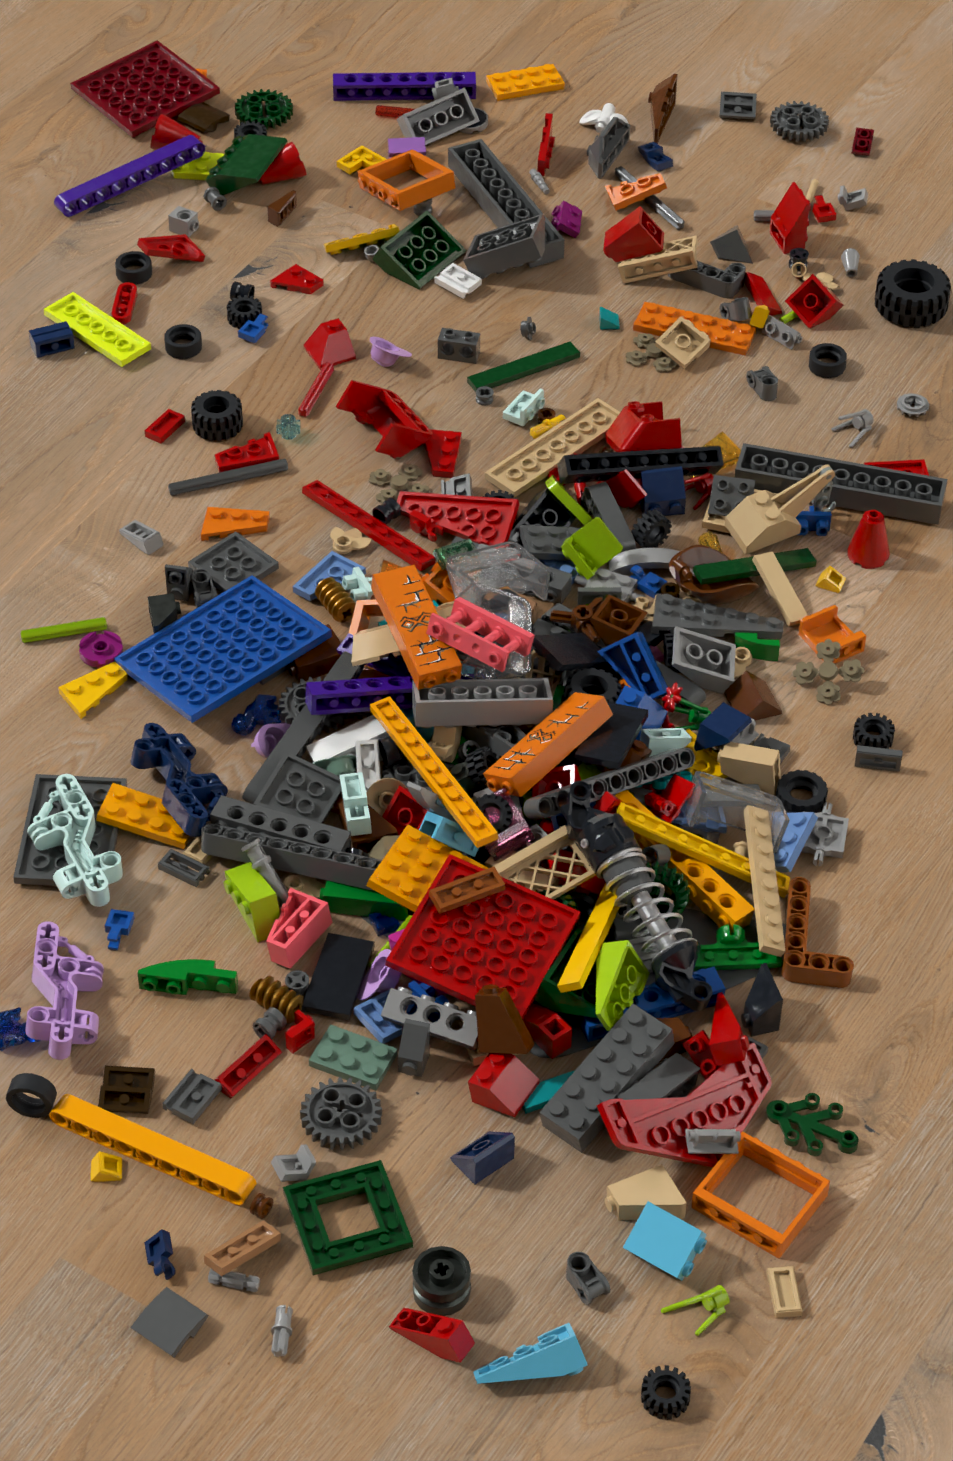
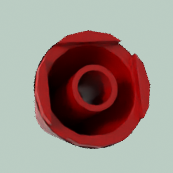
M160 114L154 128L156 130L154 135H152L150 148L157 150L188 135H194L201 141V136L170 117Z
M293 142L287 143L258 182L264 185L302 178L307 175L304 163L300 160V154Z
M869 510L863 514L847 549L849 560L853 564L855 562L861 564V568H879L889 559L890 551L884 515L877 510Z

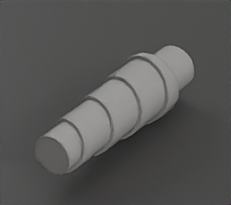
M535 168L531 169L529 172L531 179L545 195L548 194L550 190L540 172H537Z

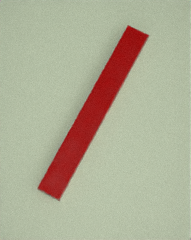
M316 480L302 487L304 495L354 528H357L360 532L410 565H415L419 571H423L436 564L435 556L320 481Z

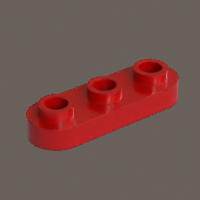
M125 282L117 288L111 315L112 318L123 325L129 323L132 318L137 298V286L134 283Z

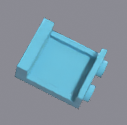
M427 811L419 831L431 835V838L453 849L460 850L473 857L476 856L479 848L474 845L458 823Z
M648 1201L623 1248L682 1281L684 1276L688 1277L694 1267L692 1261L696 1254H700L707 1243L705 1237L707 1234Z

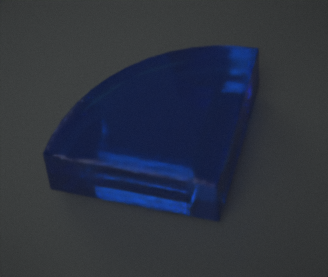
M381 913L369 914V921L377 936L394 932L400 927V923L393 917L382 916Z

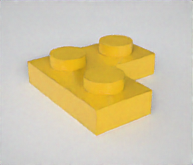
M361 145L337 160L336 163L337 168L351 174L361 167L367 168L387 159Z

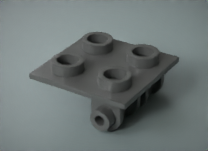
M714 475L708 514L727 516L747 496L754 494L755 480Z

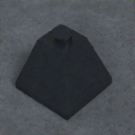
M767 963L761 964L746 999L744 1013L741 1014L742 1024L744 1028H748L751 1037L779 1031L783 998Z

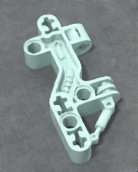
M62 774L56 779V791L49 794V801L44 803L38 815L33 818V823L28 827L27 833L38 850H46L60 845L64 846L65 859L68 865L57 870L53 875V880L61 895L65 899H70L85 894L93 906L101 907L110 901L109 884L117 882L123 876L121 856L115 851L104 852L96 856L93 855L89 847L96 829L94 809L77 779L71 774ZM59 801L64 811L48 816L53 808L52 803Z

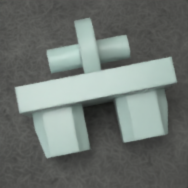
M359 567L353 568L352 575L343 576L342 586L345 590L352 589L350 597L355 603L357 600H370L371 596L374 595L371 589L372 577H365Z

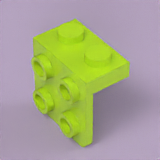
M595 517L568 537L561 546L564 556L568 560H572L576 565L577 572L587 580L594 576L598 568L623 550L621 543L599 517Z

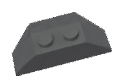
M618 117L612 118L599 136L595 137L593 144L589 145L587 149V156H589L588 164L599 179H602L630 140V125Z

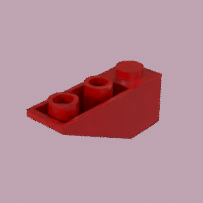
M531 1003L523 1021L533 1041L551 1059L571 1048L572 1028L557 1013Z
M403 1308L389 1326L394 1332L434 1355L461 1363L475 1344L463 1320L409 1308Z

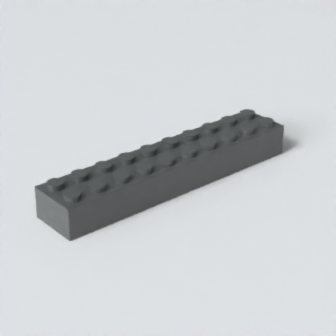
M482 139L448 148V167L454 171L456 177L497 228L543 214ZM546 216L545 251L539 261L526 263L530 268L564 258L565 239Z
M743 443L735 469V478L755 480L754 489L767 490L778 494L828 464L835 472V477L832 479L833 485L827 505H831L835 501L837 507L864 512L877 510L886 516L939 524L948 479Z

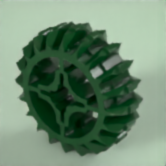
M658 861L652 866L648 862L646 866L655 870L656 876L653 882L664 885L663 897L673 900L674 907L671 913H683L689 902L690 888L688 887V880L683 879V873H676V867L670 869L667 863L664 866H660ZM653 886L650 893L652 899L657 898L660 894L659 891L658 895H656L657 890L660 889L657 886ZM660 901L656 905L661 914L666 913L670 907L666 901Z

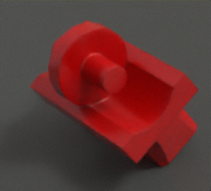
M702 1030L684 1042L683 1046L694 1063L700 1067V1072L706 1080L721 1065L716 1066L709 1046L710 1038Z

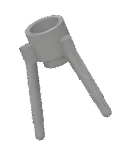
M867 409L839 416V420L853 419L831 429L836 431L851 424L857 429H863L850 443V448L867 431L872 429L870 425L873 423L874 418Z

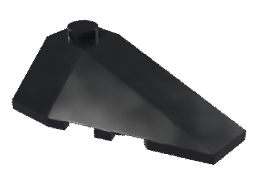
M547 488L535 495L515 521L505 551L523 556L525 549L519 534L520 525L569 527L577 517Z

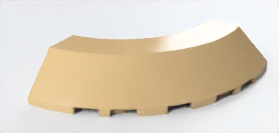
M454 601L443 603L436 607L438 615L445 619L449 617ZM458 622L455 623L463 628L466 627ZM388 624L361 630L353 635L352 666L379 661L381 658L389 656V653H392L394 657L401 654Z

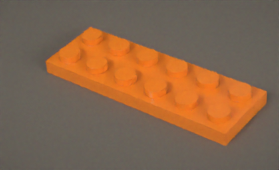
M644 302L633 324V331L661 336L682 316L685 320H690L699 331H703L709 336V339H711L709 348L744 356L747 354L757 328L746 323Z

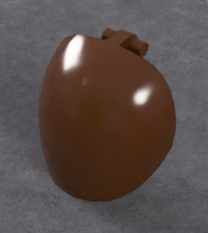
M690 546L673 556L669 562V570L677 585L686 595L700 602L727 604L738 601L761 587L749 577L701 585L693 573L695 565L731 560L725 554L709 546Z

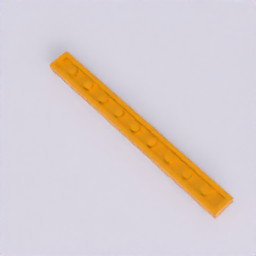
M389 696L370 704L372 714L432 791L438 794L439 800L474 845L479 848L498 840V832L392 698Z

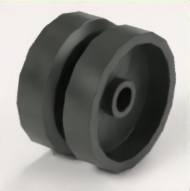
M438 1246L429 1248L418 1256L412 1270L413 1295L418 1306L427 1313L441 1316L452 1315L461 1310L469 1301L471 1292V1269L469 1261L464 1254L451 1247Z

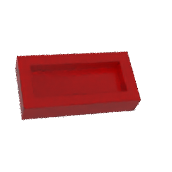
M171 409L166 410L145 430V437L162 444L185 423V415Z

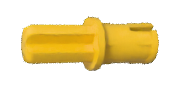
M560 414L550 420H543L541 424L530 429V436L533 439L538 438L561 423L560 421L565 420V416Z

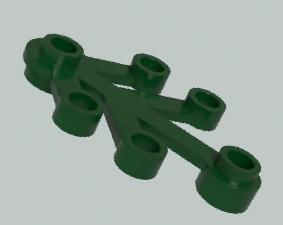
M815 1093L807 1094L805 1100L792 1103L774 1100L767 1105V1117L772 1123L779 1124L784 1134V1142L788 1146H796L800 1138L799 1132L792 1129L790 1122L798 1125L808 1146L807 1152L811 1156H819L823 1150L822 1141L816 1139L813 1132L837 1141L838 1149L843 1153L851 1154L858 1148L859 1139L853 1131L846 1130L840 1132L819 1123L830 1119L839 1120L843 1114V1106L839 1103H831L826 1110L806 1115H800L795 1112L805 1109H818L820 1097Z

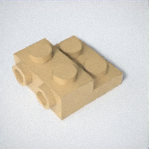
M681 316L655 341V346L685 369L694 359L697 360L710 347L711 339H709L705 332L695 328L690 320H685Z

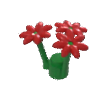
M675 682L672 688H666L667 695L662 698V701H664L663 707L668 712L673 713L676 711L689 715L688 720L692 723V726L675 727L673 723H670L669 716H666L661 728H684L685 731L688 729L698 731L700 723L711 712L708 708L700 707L681 698L679 694L683 688L678 687V683ZM675 703H681L693 709L688 710L676 707Z

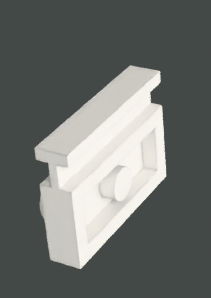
M454 263L440 272L439 276L434 277L436 284L463 299L467 293H472L482 285L480 277Z

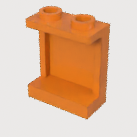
M836 605L802 618L798 634L816 654L818 653L816 649L818 643L825 642L826 639L838 642L841 646L839 650L840 656L839 658H834V664L863 652L866 642V635L862 631L853 633L838 618V607Z

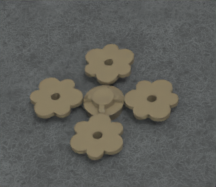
M638 334V337L633 339V342L639 348H647L646 353L638 350L626 353V362L636 367L646 363L647 355L657 358L653 362V366L656 367L658 372H670L671 369L676 367V363L671 358L660 357L663 355V352L655 346L656 340L652 334Z
M402 465L398 471L399 475H395L392 478L391 473L386 472L384 469H378L376 472L370 473L369 482L371 484H377L378 486L390 484L393 488L381 490V493L376 495V500L380 501L382 505L388 498H393L397 501L399 494H397L396 490L407 488V492H429V487L417 483L408 486V480H417L418 476L422 475V470L417 465Z
M826 639L825 642H820L816 646L818 651L817 657L824 660L819 667V671L812 662H799L793 671V676L796 677L798 684L803 685L806 682L808 684L813 683V678L819 674L826 682H824L823 686L817 687L818 694L816 699L818 702H825L826 705H831L832 702L839 701L841 695L839 693L840 687L834 685L830 680L836 678L839 672V675L843 677L845 682H859L861 675L864 673V668L861 667L859 660L854 659L851 662L849 660L844 661L843 666L838 670L833 660L834 658H839L841 646L838 642Z

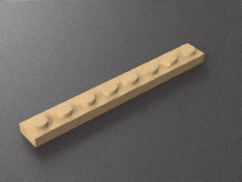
M747 805L744 809V820L759 951L782 957L785 953V943L768 810Z

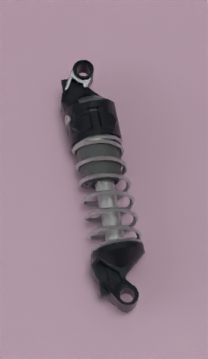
M575 781L570 787L567 804L560 808L567 821L568 839L577 843L595 875L600 879H604L607 884L605 891L612 892V894L617 896L614 906L634 905L624 915L623 921L632 922L639 918L643 920V923L638 925L632 933L634 937H641L648 933L652 935V938L642 946L641 951L648 953L657 948L661 950L653 958L650 966L655 974V985L669 992L675 1003L680 1001L694 1011H703L712 996V988L705 981L696 980L692 976L701 952L699 942L692 938L691 930L680 928L683 923V916L679 913H671L674 907L673 900L663 897L664 885L653 882L656 876L655 870L646 866V856L642 853V849L634 837V832L628 827L623 817L617 813H607L591 808L589 805L590 786L584 781ZM653 886H657L660 888V894L657 898L652 899L650 893ZM660 901H666L670 906L664 914H661L656 906ZM635 911L638 912L637 915H635V916H633V917H629V916H630L631 914H633ZM674 916L678 918L679 922L676 928H669L665 921L668 917ZM645 926L647 927L646 930L638 933L639 930H641ZM677 932H686L688 938L677 941L675 934ZM653 942H656L655 945H653V946L647 948L650 944H652ZM695 994H700V995H702L704 998H703V999L698 998V997H696Z

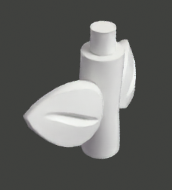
M606 103L602 111L591 110L584 114L579 124H595L596 131L601 133L613 117H618L625 123H628L623 115L615 113V106L613 104Z

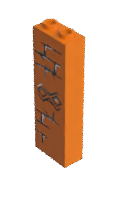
M415 565L372 574V592L417 689L431 688L435 685L452 683L459 680L462 664L454 647L426 634L431 614L435 613L438 615Z
M573 693L483 773L487 780L488 788L492 792L522 797L613 715L605 697Z

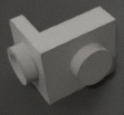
M844 185L840 186L838 201L841 205L843 204L846 211L867 205L868 193L866 188L848 193Z
M305 1144L300 1146L296 1154L274 1156L271 1164L281 1182L308 1179L316 1164V1160Z

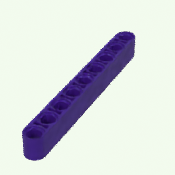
M188 135L57 195L54 205L65 216H73L200 158L205 153L206 147L194 135Z

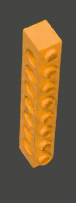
M628 790L614 795L627 805L656 817ZM634 832V837L642 850L645 847L659 844V842ZM668 847L671 852L670 860L667 863L668 868L676 867V873H683V879L688 880V887L690 888L689 899L703 913L707 914L719 928L729 924L730 935L734 932L733 924L740 925L742 928L750 924L755 911L751 904L708 864Z

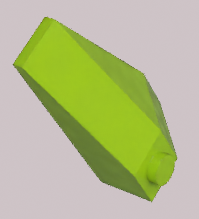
M629 940L603 943L596 960V1016L607 1031H610L623 1016V1010L634 1003L632 999L643 992L650 974Z

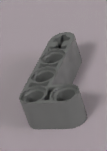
M697 261V268L668 274L669 278L722 298H733L744 286L746 267L744 264L737 262L731 263L725 270Z
M606 482L585 487L581 498V507L589 515H593L594 518H601L623 546L621 552L636 549L634 537L609 485Z

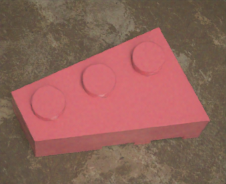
M289 889L286 903L282 904L279 919L275 920L266 940L272 962L289 969L294 966L333 923L328 902L295 889Z

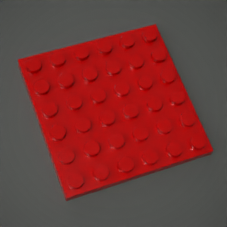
M449 854L387 957L385 966L476 1006L475 995L483 986L493 984L497 985L498 988H506L523 1019L538 993L543 978L555 962L578 921L580 911L501 877L505 883V890L439 914L429 897L431 889L485 870Z

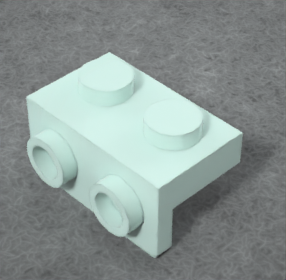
M540 388L535 394L523 390L503 411V419L524 426L529 420L533 419L539 409L543 408L545 404L544 390Z

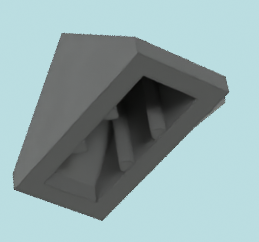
M738 225L710 242L718 259L722 258L753 264Z

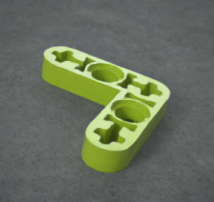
M553 475L545 482L547 488L584 526L593 520Z

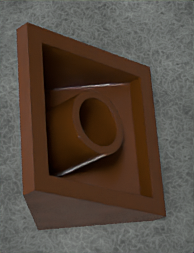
M608 594L590 621L604 645L607 646L634 634L648 612Z
M747 670L724 692L731 707L755 721L782 714V710L766 681Z

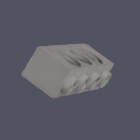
M399 987L398 990L390 989L381 1013V1017L385 1021L404 1027L406 1018L430 1023V1036L473 1051L477 1050L478 1031L475 1011L468 1010L465 1013L459 1011V1007L454 1004L445 1002L444 1005L435 1003L436 999L422 994L420 998L412 995L413 992L403 987ZM411 1004L417 1005V1011L414 1014L408 1015L405 1013L407 1006ZM439 1012L440 1019L437 1022L432 1023L428 1021L431 1013ZM455 1020H462L464 1022L460 1030L451 1029V1025Z

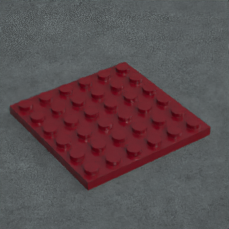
M158 40L70 83L71 89L132 138L154 128L160 114L173 118L190 106L202 103L220 94V87Z

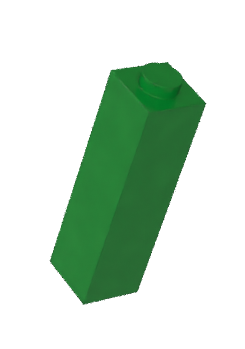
M326 881L325 888L320 890L319 899L328 902L330 913L404 921L410 914L408 908L373 890L332 881Z

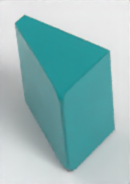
M599 307L600 329H620L619 315Z

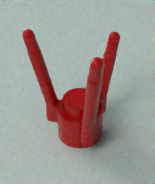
M708 472L701 476L684 480V484L692 483L685 486V491L695 487L698 492L705 493L694 505V510L711 495L714 476Z

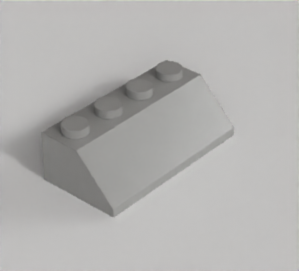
M465 88L405 113L396 119L405 138L424 137L425 145L480 121Z

